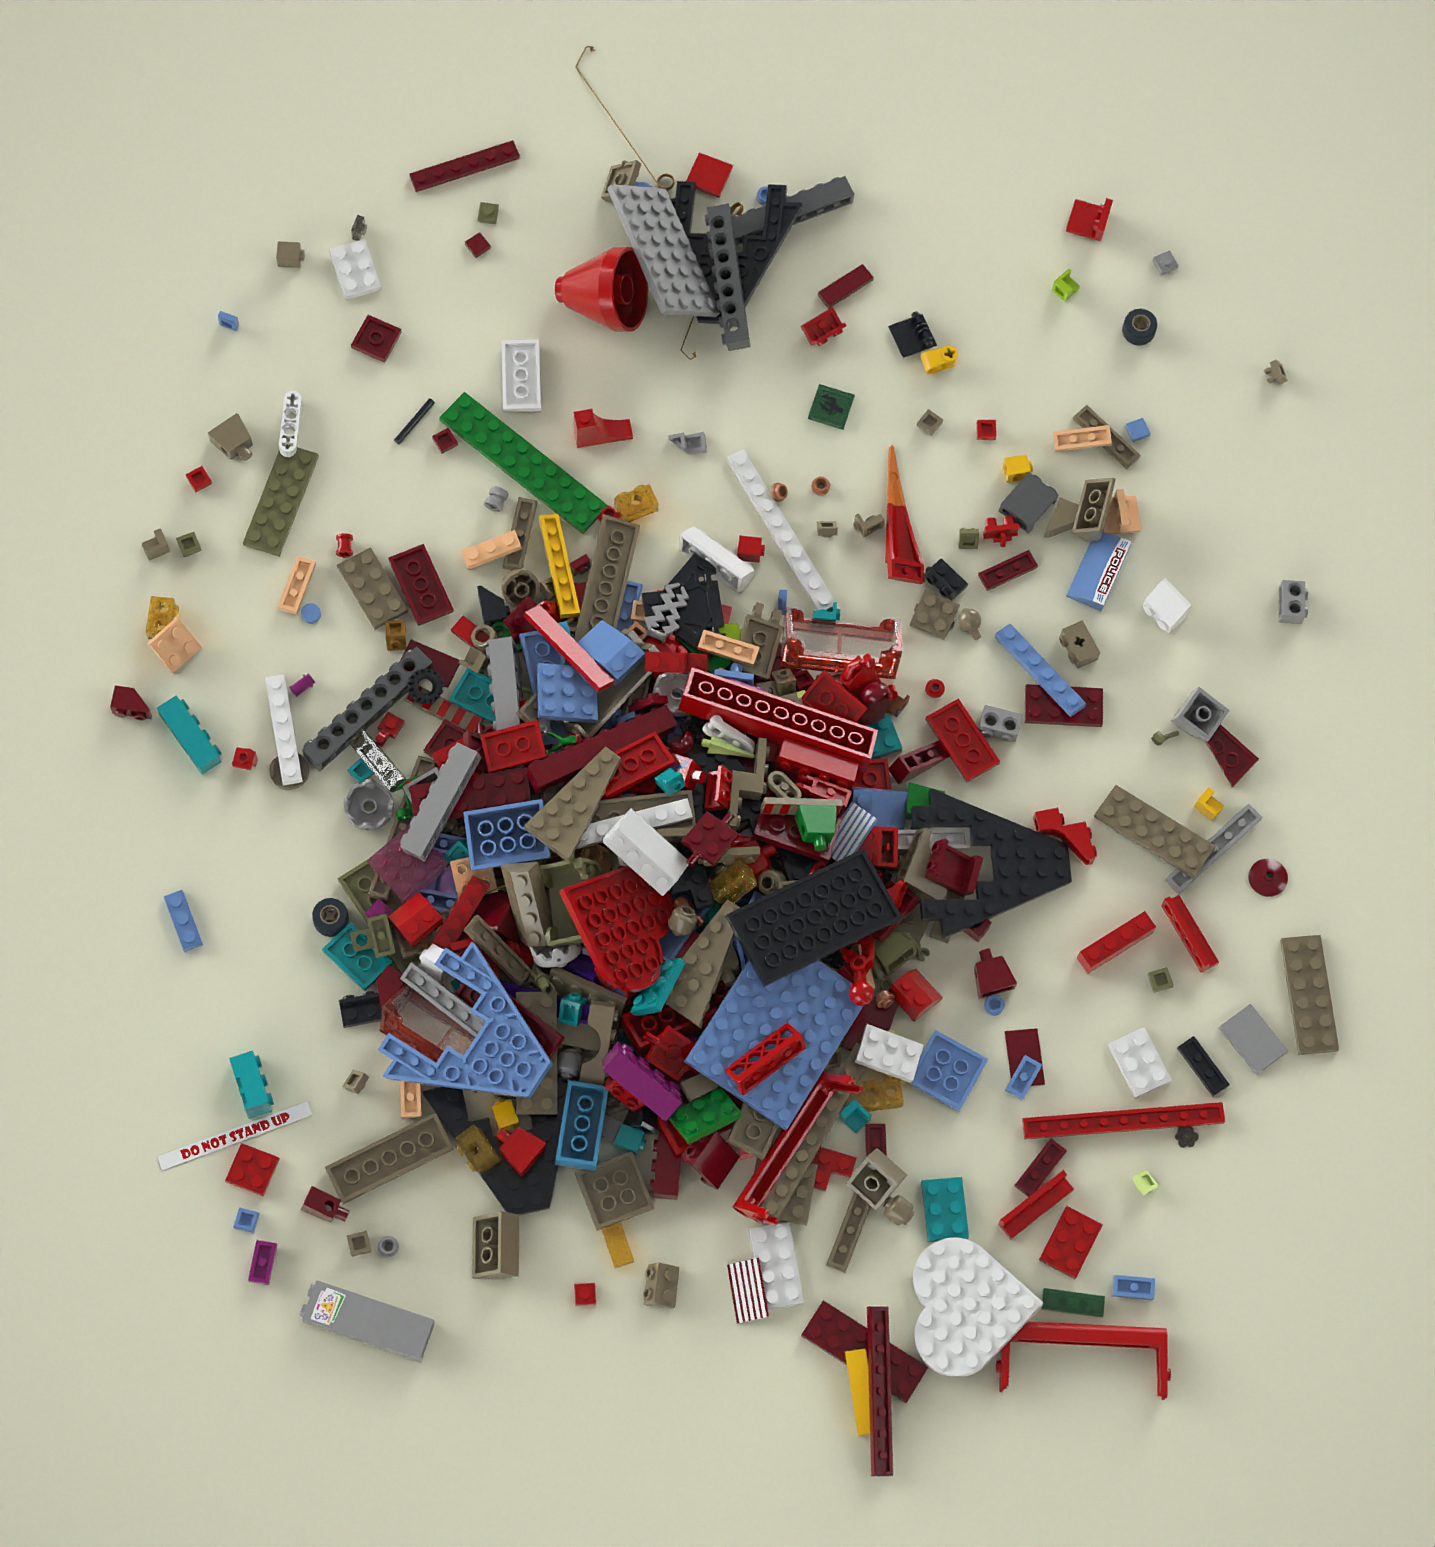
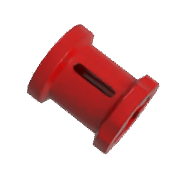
M348 533L336 535V540L338 541L336 555L342 558L351 557L353 555L351 550L353 535Z

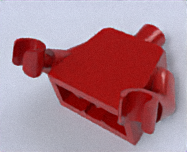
M868 653L863 656V659L857 656L852 662L845 665L843 673L839 677V683L860 701H862L861 693L865 686L875 681L881 682L872 669L876 666L875 658H871V655ZM890 684L888 687L891 696H887V698L894 700L898 697V692L895 690V686Z
M739 835V838L730 848L756 846L760 848L758 861L750 864L735 862L733 864L742 881L737 890L743 887L746 892L741 896L744 897L750 890L758 887L759 876L764 871L769 870V867L772 865L769 856L778 851L775 845L768 843L763 846L760 840H755L751 836Z

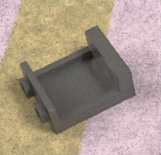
M1028 472L1001 503L999 512L1004 516H1014L1015 522L1019 523V527L1029 534L1039 518L1052 504L1056 503L1059 494H1057L1053 487L1045 485L1037 475H1032Z

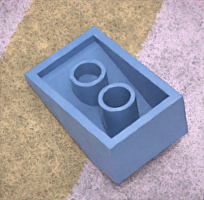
M603 620L577 642L614 679L613 684L615 686L640 665L645 656V653L631 639Z
M851 787L852 793L847 808L853 802L878 819L874 826L898 827V830H904L908 791Z

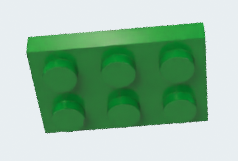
M722 1087L676 1109L669 1117V1120L689 1145L742 1118V1114Z

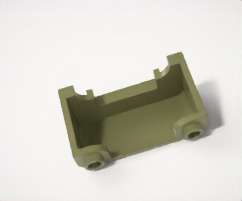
M580 857L571 859L570 863L561 861L539 866L544 887L549 888L553 926L548 927L545 932L547 946L555 947L584 943L559 891L602 875L599 863L595 860Z

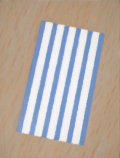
M851 802L842 817L831 857L839 861L857 852L878 819Z

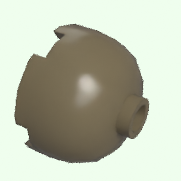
M514 569L503 578L501 584L502 595L512 607H517L529 595L536 602L539 598L540 583L530 571Z

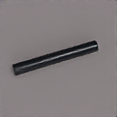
M429 398L397 435L394 439L397 444H401L435 404L432 399Z

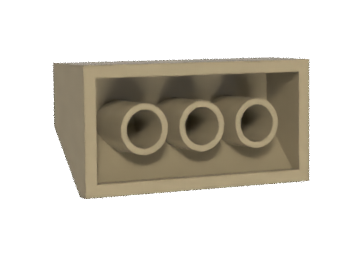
M539 863L502 864L501 869L519 940L528 947L547 946L545 932L548 927L553 926V921Z

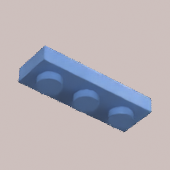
M183 890L163 896L184 952L203 946Z

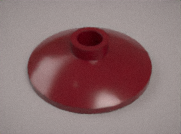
M1261 859L1252 865L1248 879L1256 893L1266 897H1273L1285 889L1288 875L1284 866L1278 861ZM1266 873H1271L1273 878H1268Z

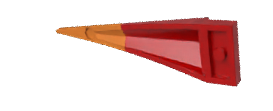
M891 445L888 458L885 551L888 579L921 585L925 582L924 563L909 520L894 446Z

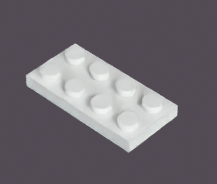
M501 340L503 412L541 411L539 340Z
M790 1223L750 1228L749 1235L754 1259L759 1258L768 1310L804 1304Z

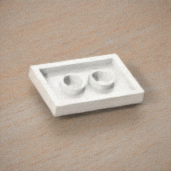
M365 239L329 249L345 300L381 290Z
M867 1024L864 1028L855 1063L912 1083L923 1044Z
M1144 1027L1108 1044L1135 1098L1172 1081Z

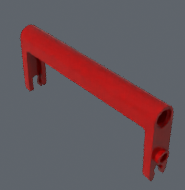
M822 1072L788 1129H782L765 1158L761 1161L732 1206L733 1209L761 1225L764 1222L776 1226L779 1219L768 1215L769 1210L761 1207L764 1200L833 1093L841 1091L860 1095L864 1087L855 1085V1080L846 1074L841 1076Z
M1027 1321L1000 1350V1360H996V1373H999V1392H1003L1009 1386L1010 1342L1155 1349L1157 1396H1161L1162 1400L1167 1398L1168 1381L1171 1380V1369L1168 1368L1167 1328Z

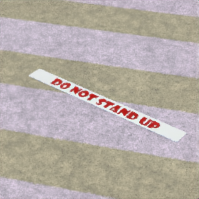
M306 1101L165 1153L157 1158L161 1169L165 1170L312 1115V1112Z

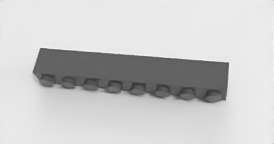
M846 176L836 177L830 182L820 183L811 189L801 190L795 195L786 196V202L802 203L803 205L793 225L849 205L854 200V192ZM766 204L757 209L752 208L744 214L732 216L736 246L743 244L744 235H763ZM720 224V225H718L716 228H717V229L722 228L723 225ZM722 241L718 245H724L726 242Z

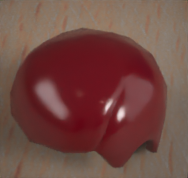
M877 681L869 683L863 688L861 693L862 701L866 706L869 703L879 701L883 697L891 696L889 687L885 683Z
M684 730L685 736L676 734L665 746L669 752L685 756L693 747V734Z

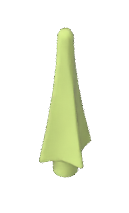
M713 735L711 740L702 739L701 746L708 748L707 753L747 758L755 757L754 754L726 743Z

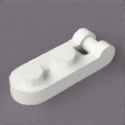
M713 715L710 722L703 726V732L710 737L713 735L726 743L753 754L755 749L754 741L723 722L719 715Z

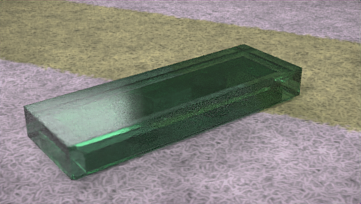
M1043 1288V1306L1041 1310L1102 1318L1105 1296Z

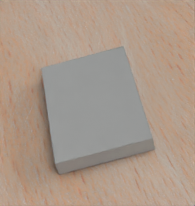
M1251 1004L1219 1027L1256 1075L1288 1052V1049Z

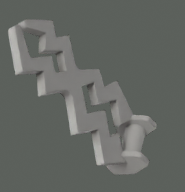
M680 583L664 586L667 593L660 596L665 604L652 606L655 616L645 617L648 628L646 637L651 636L661 640L662 644H664L667 636L679 629V625L675 622L680 620L676 609L687 606L685 600L689 599L685 588L682 586V595L676 594L678 602L671 601V599L675 598L672 589L680 587ZM670 611L672 615L666 616L670 626L662 627L665 633L652 629L659 627L657 622L665 621L662 612Z

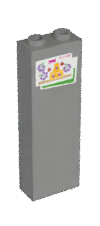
M316 1280L315 1285L311 1284L307 1294L310 1297L307 1305H303L300 1312L303 1323L421 1363L435 1324L433 1319Z

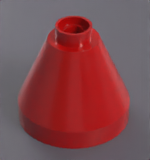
M614 247L567 271L564 276L558 277L555 282V297L559 303H564L567 308L612 331L632 332L641 325L646 313L648 282L633 248Z

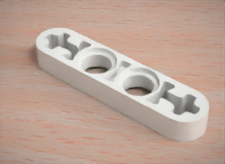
M290 391L284 396L279 450L281 455L285 457H291L297 451L302 402L301 395L296 391ZM292 399H295L294 407L291 406ZM289 413H293L296 415V417L294 419H288L286 415ZM287 429H293L295 432L291 435H288L284 431ZM287 441H290L289 449H285L287 447Z

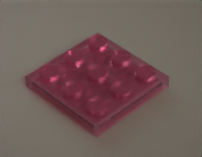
M410 824L367 860V863L403 903H406L450 866L448 861L434 846L425 862L405 853L400 848V841L403 835L408 833Z

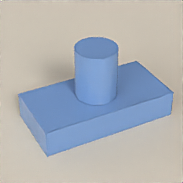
M733 663L730 671L715 669L714 675L728 680H739L754 686V674L742 673V665L738 663Z

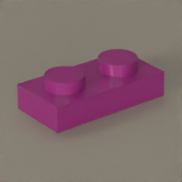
M256 1240L248 1282L264 1285L270 1284L277 1243Z

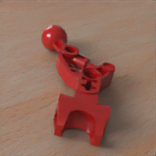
M877 870L876 872L878 873L880 879L883 882L884 877L882 875V872ZM903 880L898 881L893 887L887 889L897 909L900 908L907 889L906 882ZM873 934L839 950L843 954V959L851 966L854 974V983L850 986L848 996L856 1006L868 1005L874 996L872 986L866 982V975L869 969L872 968L875 959ZM860 944L862 953L857 955L853 950H848L847 948Z

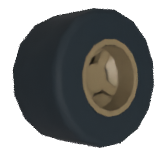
M1142 308L1130 311L1123 323V336L1131 344L1138 346L1146 345L1155 336L1158 325L1156 317L1150 311Z
M325 898L319 901L313 909V924L322 935L328 937L336 936L349 923L348 910L340 900Z

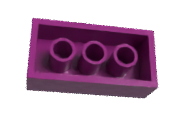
M617 1042L602 1059L603 1071L666 1121L682 1103L680 1088L672 1081L670 1083L664 1079L665 1076L658 1069H651L648 1066V1061L642 1056L637 1057L632 1053L633 1049L626 1043L622 1045L620 1042Z

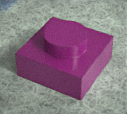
M378 899L365 912V915L370 918L387 914L388 917L393 913V910Z

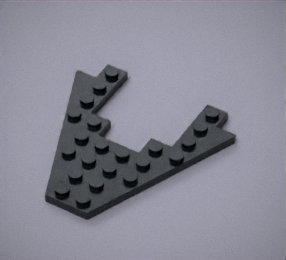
M677 181L675 198H670L716 301L719 299V293L716 294L714 287L717 277H714L712 273V266L715 263L714 259L711 260L710 252L707 251V234L691 233L696 182ZM768 184L763 235H744L742 252H737L745 307L802 210V203L786 202L787 185ZM724 258L720 262H726L728 258ZM726 275L723 277V279H729L731 276ZM729 292V293H727L725 296H726V297H729V296H731L733 293H732V292ZM731 309V310L728 311V314H732V313H734L736 310H735V309ZM720 311L716 317H696L698 323L720 324L719 317L722 316V313Z
M708 751L689 755L688 758L694 760L701 767V771H704L706 774L705 782L696 783L692 792L696 823L708 812L704 809L708 772L718 771L719 765L725 766L730 771L748 772L734 755L707 753ZM766 793L762 794L760 800L742 798L741 808L738 809L737 815L741 816L740 823L748 821L752 835L760 814V806ZM727 809L711 811L709 813L722 820L727 814ZM677 842V850L689 859L693 854L692 851L681 842ZM776 846L787 881H795L808 876L805 866L820 862ZM698 860L693 867L690 864L687 866L671 888V896L690 892L695 910L715 906V900L704 865L698 864Z
M935 789L928 791L929 806H912L911 808L912 827L969 828L971 846H990L994 881H977L975 887L977 900L921 899L919 902L921 921H940L942 939H946L1072 882L1068 844Z
M557 1074L558 1115H530L533 1129L525 1131L546 1142L547 1148L523 1177L516 1172L500 1153V1147L504 1143L498 1138L493 1137L489 1118L469 1122L463 1089L440 1087L423 1091L425 1099L505 1212L524 1215L550 1209L559 1167L555 1165L568 1086V1080L560 1078L561 1075Z

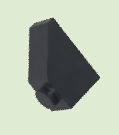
M481 585L477 586L484 625L491 627L496 622H503L510 614L509 606H505L504 599Z
M646 1105L635 1111L629 1109L622 1123L645 1132V1134H658L659 1132L658 1116Z

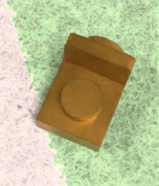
M405 620L386 621V645L388 651L406 650Z

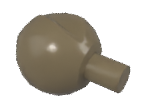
M964 608L958 618L960 628L965 632H971L974 640L981 638L978 630L982 621L980 614L974 609Z

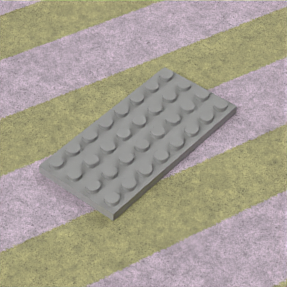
M611 184L607 190L661 314L716 317L720 313L717 303L714 300L666 189Z

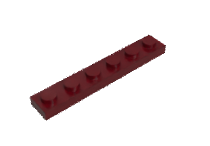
M514 140L409 173L415 192H419L518 160L520 155Z

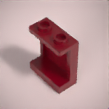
M947 839L936 841L931 848L932 853L926 866L925 878L962 897L974 894L983 857L979 855L970 857L949 846V840Z
M717 1131L689 1144L680 1157L682 1161L690 1164L702 1176L700 1180L704 1184L717 1190L740 1158L737 1152Z

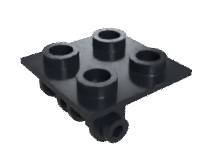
M918 311L913 312L911 318L888 326L903 358L937 346L923 314L918 313Z

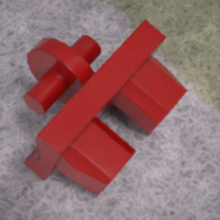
M1014 516L1003 517V525H997L996 518L994 517L986 518L983 538H993V543L1000 542L1001 548L1006 547V542L1012 541V536H1018L1019 523L1015 522Z

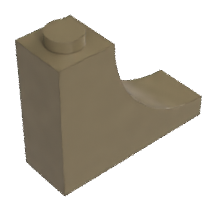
M927 828L916 830L895 883L900 880L905 881L907 890L922 899L945 900L948 894L947 889L925 878L926 866L930 860L929 841L932 831Z

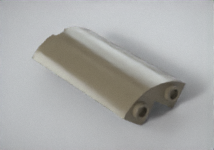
M623 629L621 631L644 653L646 651L660 652L654 644L644 643L633 629ZM645 656L643 662L617 686L613 684L597 692V723L552 721L556 725L561 724L571 734H577L582 739L588 736L592 737L652 673L645 671Z

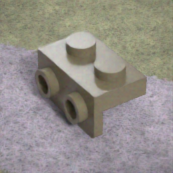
M659 1262L648 1265L645 1273L646 1286L643 1292L644 1305L675 1308L679 1267Z

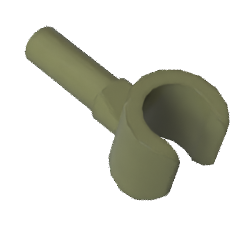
M1158 731L1151 739L1159 746L1165 740L1178 736L1179 732L1175 731L1163 736Z

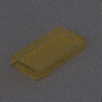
M618 1223L603 1228L602 1233L614 1269L634 1263L622 1224Z

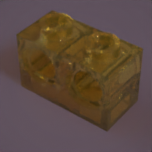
M151 596L146 625L148 639H153L162 631L157 630L159 626H167L175 617H178L179 605H176L174 598ZM164 607L169 608L166 612H160Z
M740 860L736 861L709 883L714 899L722 905L727 899L735 903L757 886L752 868Z
M894 1077L883 1079L882 1082L867 1080L860 1084V1086L864 1087L860 1094L861 1106L867 1112L901 1108L904 1104L900 1079L895 1080ZM893 1089L896 1095L890 1097L886 1094V1090ZM872 1091L876 1094V1098L869 1099L865 1093Z

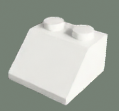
M1164 578L1145 599L1142 607L1147 615L1152 616L1157 621L1161 629L1170 633L1186 619L1192 605Z

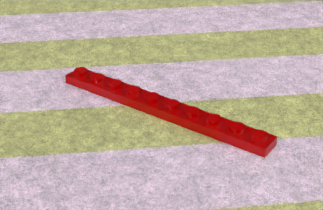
M1223 1102L1022 1119L1024 1140L1225 1123Z

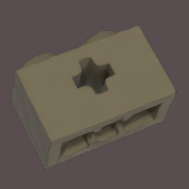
M1083 620L1062 629L1059 637L1062 647H1066L1069 660L1072 664H1075L1077 669L1098 660L1100 651Z

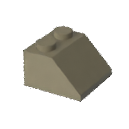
M876 1148L865 1158L846 1184L877 1211L898 1188L907 1174Z

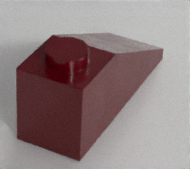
M936 741L899 756L889 767V772L899 785L947 759L949 755L940 741Z

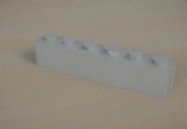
M458 742L455 747L450 749L448 760L440 767L436 782L433 781L430 785V793L426 799L422 800L419 813L412 818L408 833L404 834L400 841V848L405 853L424 862L482 758L477 751Z

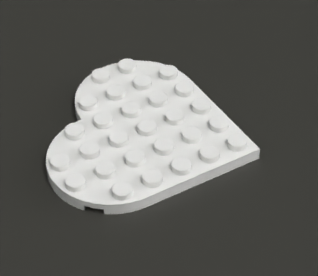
M946 1238L931 1244L919 1256L914 1267V1289L919 1301L925 1307L915 1326V1343L924 1363L941 1375L949 1377L969 1376L981 1370L1043 1306V1302L982 1247L967 1239Z

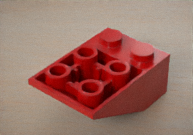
M873 826L858 851L865 850L875 869L893 870L898 867V827Z

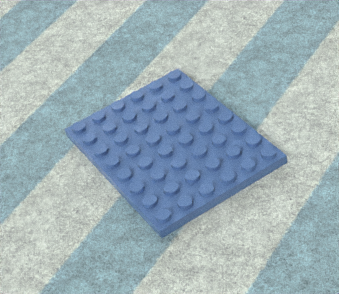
M748 960L684 1062L782 1129L787 1130L863 1006H856L849 999L848 992L853 983L821 961H817L763 987ZM788 1022L803 1035L806 1049L743 1096L738 1091L736 1082L725 1073V1069ZM787 1031L781 1038H788L792 1034ZM776 1044L768 1045L765 1050L774 1049ZM760 1056L752 1057L750 1062H757ZM738 1068L734 1073L738 1076L745 1068Z

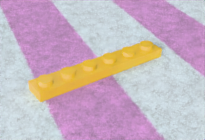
M559 514L541 515L539 522L560 618L579 617L580 609Z

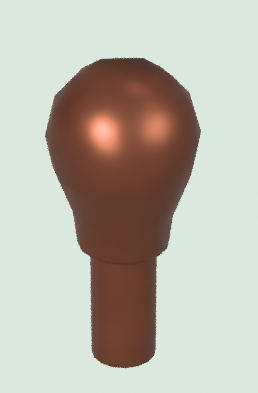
M680 895L674 899V909L685 905L695 911L686 896ZM695 912L697 916L696 924L702 927L705 921Z

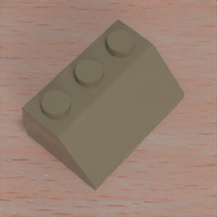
M1115 478L1085 480L1072 529L1073 534L1085 541L1101 540L1114 490Z
M500 1211L473 1217L472 1278L506 1279L519 1276V1215Z

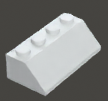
M693 526L681 533L679 551L689 558L696 553L715 566L716 574L714 576L739 594L754 578L755 570L750 563L743 562L736 553L723 548L719 541L709 538L702 529H697Z
M632 808L603 837V843L662 896L677 882L688 866L686 863L688 859Z

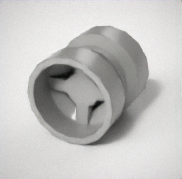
M492 486L489 491L490 496L486 498L484 505L494 512H501L504 507L503 502L507 500L509 493L501 487Z

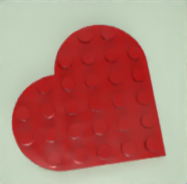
M630 866L610 871L559 891L584 945L602 978L612 986L627 992L641 991L658 979L660 966L663 963V953L659 939L669 932L668 920L674 910L673 900L669 891L662 896Z

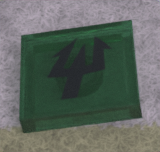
M819 384L808 419L844 430L855 395Z

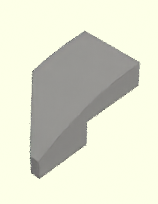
M684 432L668 435V439L687 454L707 452L704 432L685 435Z

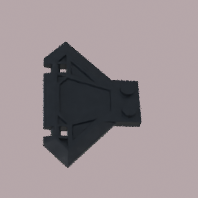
M694 553L668 585L680 583V587L672 589L675 598L671 599L672 602H678L676 594L682 595V586L689 596V599L685 600L687 606L676 609L680 616V620L675 621L679 625V629L673 633L698 650L703 630H711V632L726 636V633H719V628L724 627L718 580H711V575L716 574V567ZM699 577H703L704 581H699ZM665 588L663 591L642 593L644 617L655 616L652 606L665 604L660 596L667 593ZM670 611L662 612L665 621L657 622L659 627L652 629L662 630V627L670 626L666 619V616L672 615ZM698 650L702 654H709V659L714 656L713 654Z

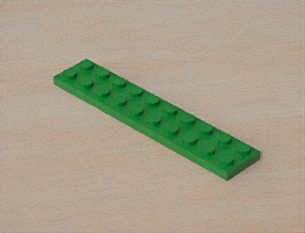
M463 392L439 417V420L444 425L449 427V429L556 514H559L561 518L581 534H584L591 527L602 510L608 506L466 392Z

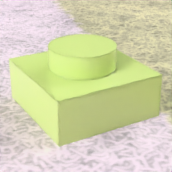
M1147 1170L1132 1178L1137 1189L1143 1195L1159 1187Z

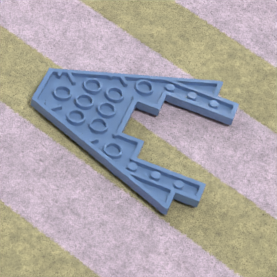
M471 942L462 957L445 948L434 965L481 994L470 1012L486 1022L464 1055L447 1046L436 1063L388 1033L378 1048V1051L393 1060L383 1074V1077L395 1081L531 1098L553 1063L477 945Z

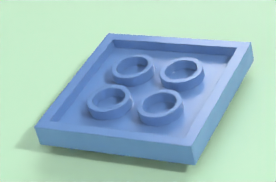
M538 663V719L597 723V691L573 666Z
M935 1030L919 1058L912 1083H906L959 1112L988 1059Z

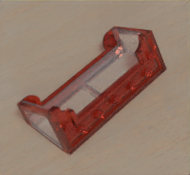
M786 607L783 619L781 667L843 673L847 663L852 662L857 656L863 659V656L868 653L871 655V658H875L876 666L872 669L879 678H896L902 655L900 620L885 619L880 623L879 627L804 619L802 610Z
M405 984L382 1007L380 1032L386 1036L388 1033L392 1034L435 1063L447 1046L464 1055L475 1039L471 1033L408 984Z

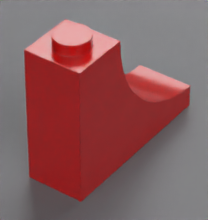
M592 409L573 412L574 435L577 448L633 439L630 419H604L595 415Z

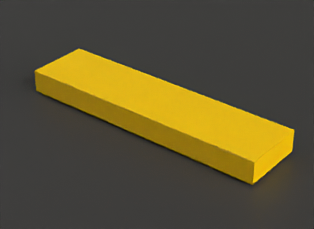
M866 1349L846 1351L845 1356L858 1436L870 1434L869 1375Z

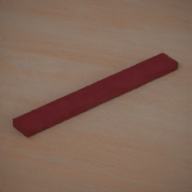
M868 1306L867 1338L871 1477L893 1476L889 1306Z

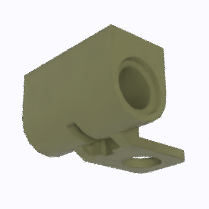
M387 914L367 918L369 928L354 931L350 934L354 951L374 947L376 958L396 953ZM359 934L367 936L368 941L366 945L360 946L356 943V937Z

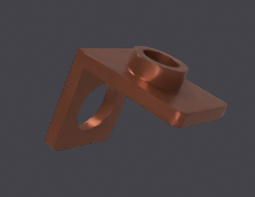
M898 695L894 700H890L886 696L877 701V704L897 718L909 703L910 696L907 695L903 699Z

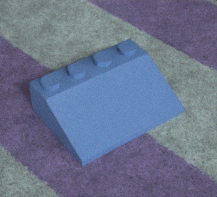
M543 799L463 812L471 871L500 867L502 864L524 863L551 858L550 848L526 831L524 827L546 805Z

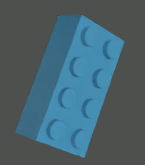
M568 1080L555 1165L596 1171L608 1090L604 1086Z

